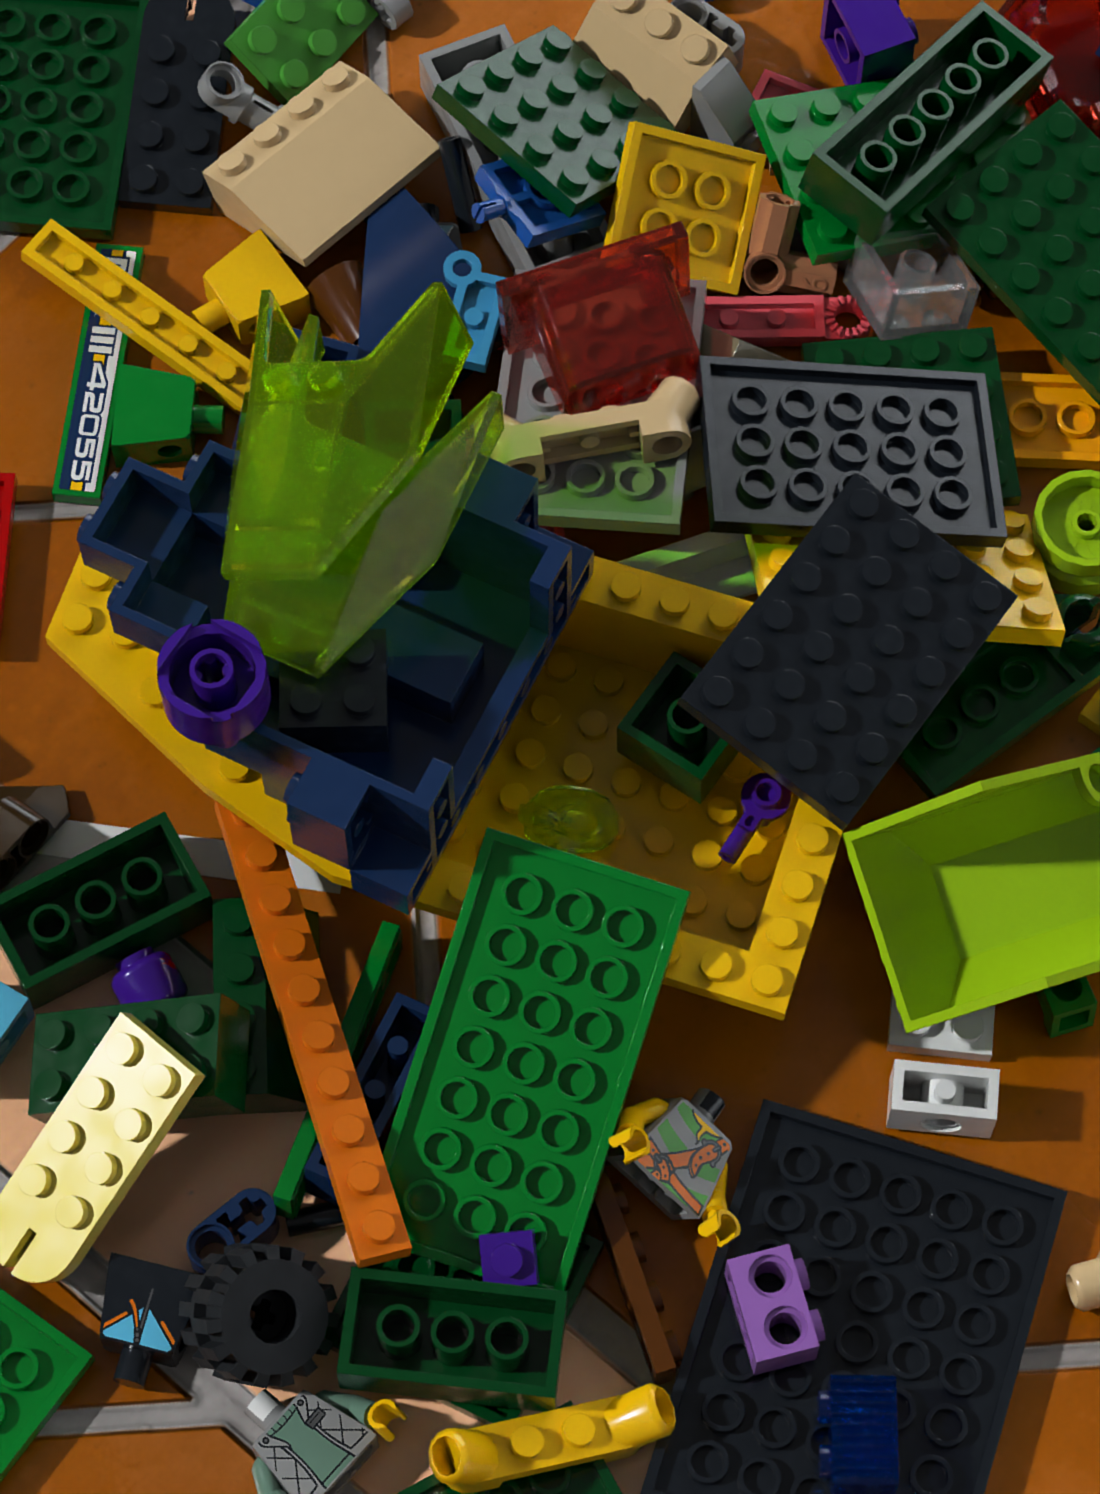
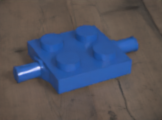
M502 159L481 165L474 177L490 200L472 205L473 218H477L476 222L479 224L498 217L504 218L527 249L598 227L607 214L599 202L575 216L567 217Z

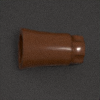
M349 260L336 264L322 272L309 284L306 290L310 296L311 306L323 317L338 339L358 345L364 268L360 261Z

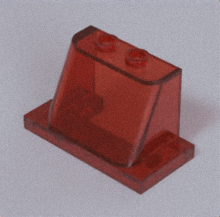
M682 221L496 282L501 336L507 353L510 355L532 348L561 414L573 415L590 412L608 405L621 406L624 402L652 394L666 377L678 376L687 381L696 378L695 368L701 354L681 301V297L690 295L689 237Z

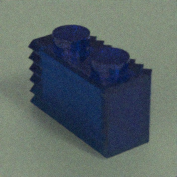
M830 1375L827 1390H818L817 1397L818 1424H828V1445L819 1444V1478H829V1493L895 1494L899 1486L896 1376Z

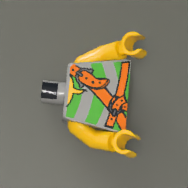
M699 1088L690 1102L682 1097L670 1099L653 1097L623 1109L618 1122L617 1132L608 1139V1143L612 1147L609 1150L607 1160L671 1220L700 1219L702 1216L704 1222L698 1226V1233L704 1238H708L715 1233L717 1246L720 1248L739 1236L741 1232L739 1221L734 1214L728 1211L726 1202L727 1159L731 1153L732 1145L731 1141L713 1124L725 1107L722 1098L709 1089Z

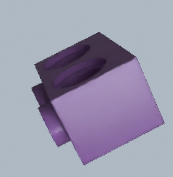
M789 1244L727 1259L724 1274L753 1374L758 1375L815 1360L820 1347L819 1341L825 1340V1332L818 1309H808L803 1291L810 1289V1283L803 1259H793ZM763 1273H773L782 1280L784 1287L777 1292L767 1293L758 1288L755 1278ZM776 1324H789L796 1329L799 1338L791 1344H781L772 1338L769 1330Z

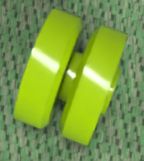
M1091 469L1069 471L1051 480L1039 494L1031 522L1033 540L1036 547L1040 550L1051 587L1054 590L1071 595L1083 593L1098 595L1100 594V472Z

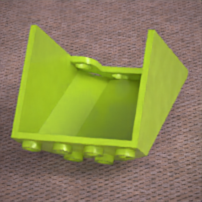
M1100 752L981 780L842 833L848 860L853 868L864 902V909L869 917L880 951V957L885 966L896 1000L897 1010L901 1015L906 1033L1100 972Z

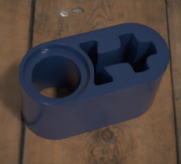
M257 1188L240 1191L191 1231L187 1239L186 1248L192 1268L196 1274L204 1275L206 1273V1270L200 1263L202 1259L199 1258L200 1251L204 1246L210 1243H220L224 1246L235 1244L233 1235L228 1229L229 1227L232 1228L235 1236L239 1234L240 1243L271 1244L275 1240L279 1232L280 1223L274 1200L267 1192ZM251 1212L256 1217L262 1215L264 1221L256 1225L253 1221L246 1222L244 1216Z

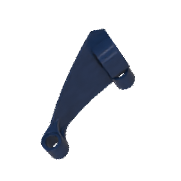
M403 187L364 219L367 224L358 338V346L360 347L357 356L354 410L361 412L360 402L435 400L474 372V370L438 362L439 348L456 292V288L450 286L445 280L443 265L446 258L451 253L459 251V248L419 202ZM466 263L457 264L453 269L454 273L458 276H467L472 270ZM505 307L492 352L504 345L508 311Z

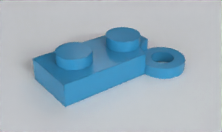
M459 250L451 253L443 265L445 280L450 286L456 288V292L439 348L438 362L486 373L510 288V280L506 277L482 272L481 262L474 253L467 250ZM460 263H466L472 268L467 276H458L454 273L453 269Z

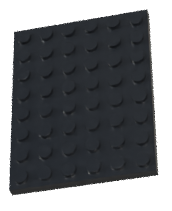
M763 1099L729 1211L738 1219L741 1232L739 1236L724 1247H717L670 1397L675 1410V1427L671 1435L657 1440L640 1494H984L1068 1191ZM789 1244L793 1259L802 1258L804 1261L810 1289L803 1292L808 1309L817 1308L824 1327L825 1340L819 1341L820 1347L815 1360L754 1375L724 1274L727 1259ZM763 1273L755 1278L758 1288L767 1293L777 1292L784 1287L782 1280L773 1273ZM776 1324L769 1330L772 1338L781 1344H791L799 1338L796 1329L789 1324Z

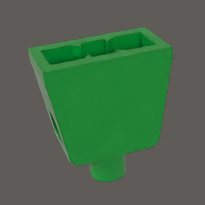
M119 364L111 440L116 468H122L128 457L147 465L189 461L195 454L196 434H224L225 407L223 405H199L195 379L185 375Z

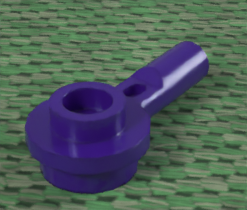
M759 773L750 777L744 783L741 791L743 815L718 852L719 856L726 862L735 864L759 826H768L770 822L781 818L788 811L791 804V791L768 773Z

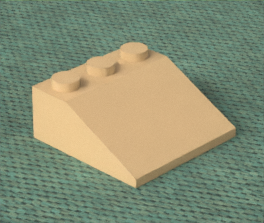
M596 0L573 40L589 56L600 62L624 86L634 91L659 116L669 121L680 133H685L690 126L693 85L723 56L731 61L734 68L739 63L728 44L667 0Z

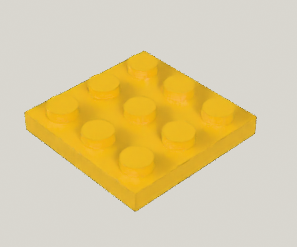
M637 121L629 122L600 264L651 277L707 280V290L729 296H738L767 155Z

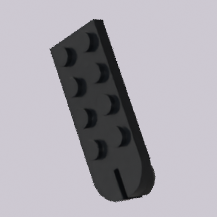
M150 0L148 2L142 21L118 194L120 208L213 216L215 200L202 171L214 163L221 155L226 116L203 102L199 96L197 86L199 79L210 64L217 61H226L233 64L234 54L223 44L237 29L234 9L229 0H196L194 21L186 20L189 11L193 8L194 0ZM220 76L210 77L211 86L215 91L223 95L229 94L230 84L225 78Z

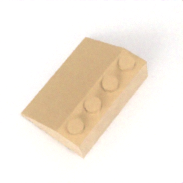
M339 61L297 96L291 98L286 105L262 124L258 125L230 150L223 153L202 173L220 213L251 233L261 229L276 249L304 267H307L438 159L441 154L438 143L366 75Z

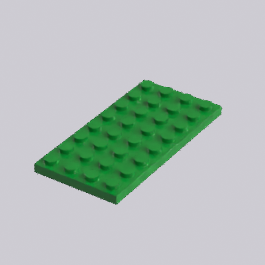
M487 827L383 1152V1158L412 1245L411 1253L482 1276L478 1235L534 1229L540 1283L525 1286L565 1291L611 1147L608 1139L615 1135L691 895L690 891Z

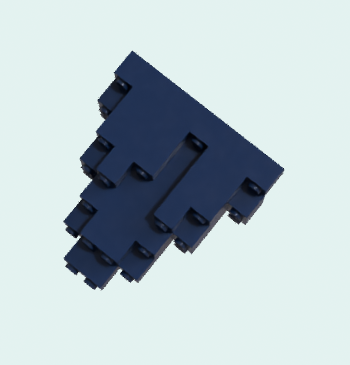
M210 439L200 455L194 454L188 461L183 473V480L128 457L121 471H114L109 476L102 493L103 501L95 514L89 513L83 519L77 533V542L79 543L84 565L119 580L112 589L107 601V609L114 633L160 653L163 645L174 632L193 623L194 627L211 623L210 619H225L249 630L257 638L266 659L271 687L269 709L260 725L249 735L240 739L235 746L218 748L214 745L205 744V748L262 774L265 794L287 805V822L290 823L294 845L349 869L353 890L409 915L591 579L594 568V550L539 527L538 478L481 454L472 471L469 469L463 471L457 482L454 494L347 447L344 448L336 463L330 461L326 465L320 477L318 487ZM386 629L389 752L324 753L280 733L279 631Z

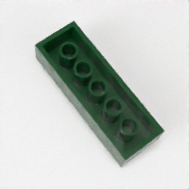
M981 0L812 153L798 188L872 246L1038 91L1054 56Z

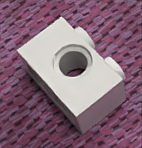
M895 1059L889 1078L886 1128L990 1139L997 1121L1000 1069Z

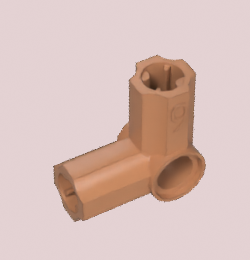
M771 191L769 193H760L743 267V277L746 285L752 291L759 294H770L778 291L793 295H824V297H830L836 282L838 262L813 266L808 253L790 249L801 203L787 194ZM761 259H769L776 264L767 273H758L752 269L753 264Z

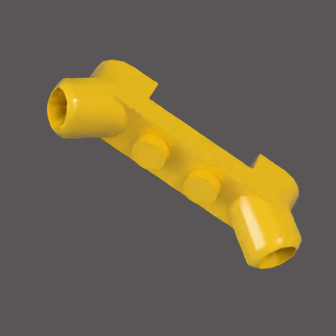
M648 1383L621 1395L469 1429L446 1428L439 1431L430 1442L428 1450L430 1467L435 1477L441 1483L447 1484L452 1490L459 1493L469 1494L499 1488L504 1481L604 1459L605 1463L621 1460L635 1455L642 1446L671 1435L676 1423L675 1410L666 1390L656 1384Z

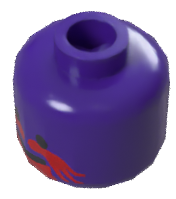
M149 946L128 956L115 965L118 973L112 978L111 987L120 1004L179 998L187 995V984L173 958L165 951L154 952L152 947Z

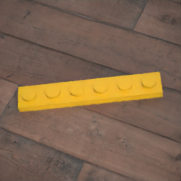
M50 219L21 251V260L181 375L190 376L195 379L198 387L240 416L252 366L251 360L53 219Z

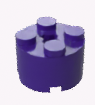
M210 619L211 623L194 627L193 623L181 627L168 638L157 659V679L164 711L172 726L186 738L198 743L214 745L218 748H230L235 746L240 739L253 732L267 714L271 700V687L266 659L257 638L245 627L225 619Z

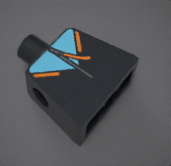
M111 1252L101 1317L100 1340L104 1349L120 1354L113 1377L115 1382L135 1389H144L152 1362L168 1367H176L179 1364L188 1346L184 1344L180 1330L191 1327L190 1317L178 1316L180 1301L191 1302L194 1291L185 1288L184 1285L190 1274L195 1273Z

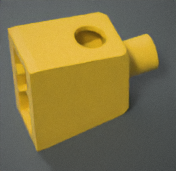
M261 229L250 235L205 272L203 282L205 294L209 302L190 312L191 318L211 333L226 325L237 341L245 345L259 339L265 321L293 327L312 318L308 291Z

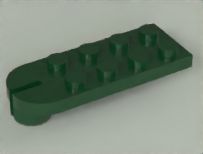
M1085 593L1072 595L1054 594L1066 630L1061 647L988 641L982 644L896 760L930 800L951 792L1100 681V615L1096 626L1089 632L1073 635L1096 618L1100 607V598L1098 596Z

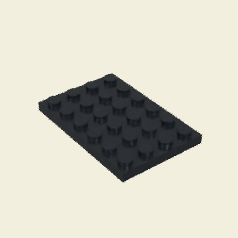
M699 355L695 369L697 391L701 404L699 414L710 532L806 537L856 472L950 545L1003 547L1008 535L985 373Z
M855 472L676 704L843 831L1003 618L1018 595Z

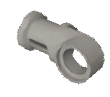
M217 61L210 64L198 81V93L204 103L227 116L228 121L235 124L239 121L253 130L284 106L281 104L277 107L256 95L254 88L244 82V77L240 70L226 61ZM220 76L225 78L231 85L232 93L223 95L215 91L211 86L210 77Z

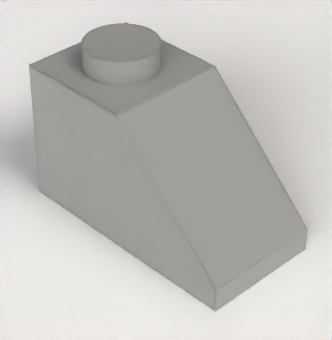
M724 56L692 87L689 135L757 152L762 143L749 114V109L755 99L731 61Z

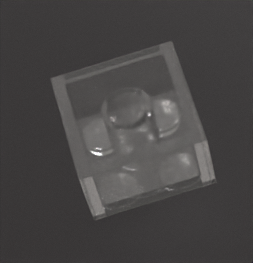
M935 229L886 232L872 246L856 235L854 241L855 250L849 258L843 282L880 341L905 339L924 332L967 329L980 286L960 256Z

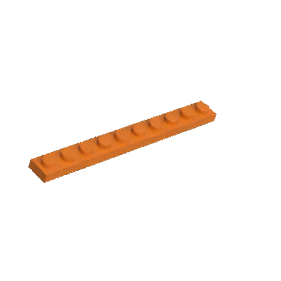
M215 801L214 809L357 1267L359 1269L408 1257L411 1254L412 1245L285 849Z

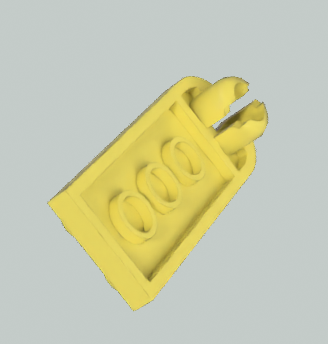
M120 1012L0 1193V1264L3 1267H14L11 1274L20 1280L30 1283H52L66 1278L77 1269L205 1078V1075L133 1014Z

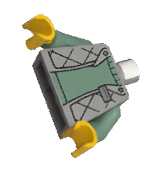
M264 1389L251 1401L245 1410V1415L264 1431L252 1445L256 1460L253 1463L251 1472L257 1494H337L379 1448L377 1435L372 1429L377 1431L386 1441L391 1442L396 1436L387 1428L388 1423L394 1418H402L406 1421L408 1416L390 1399H382L376 1402L360 1395L322 1390L315 1395L309 1391L302 1390L286 1407L268 1390Z

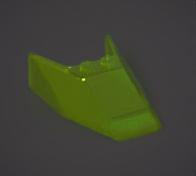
M433 282L370 354L359 360L298 362L304 350L271 290H261L234 455L221 574L225 580H317L419 461L474 344L442 282Z
M309 313L245 476L224 619L235 622L249 630L257 638L264 655L319 679L437 562L504 430L502 395L491 391L419 461L411 464L399 462L315 426L307 418V409L312 376L325 353L319 317Z

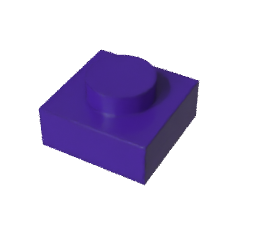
M534 1229L478 1235L484 1282L519 1286L540 1283Z

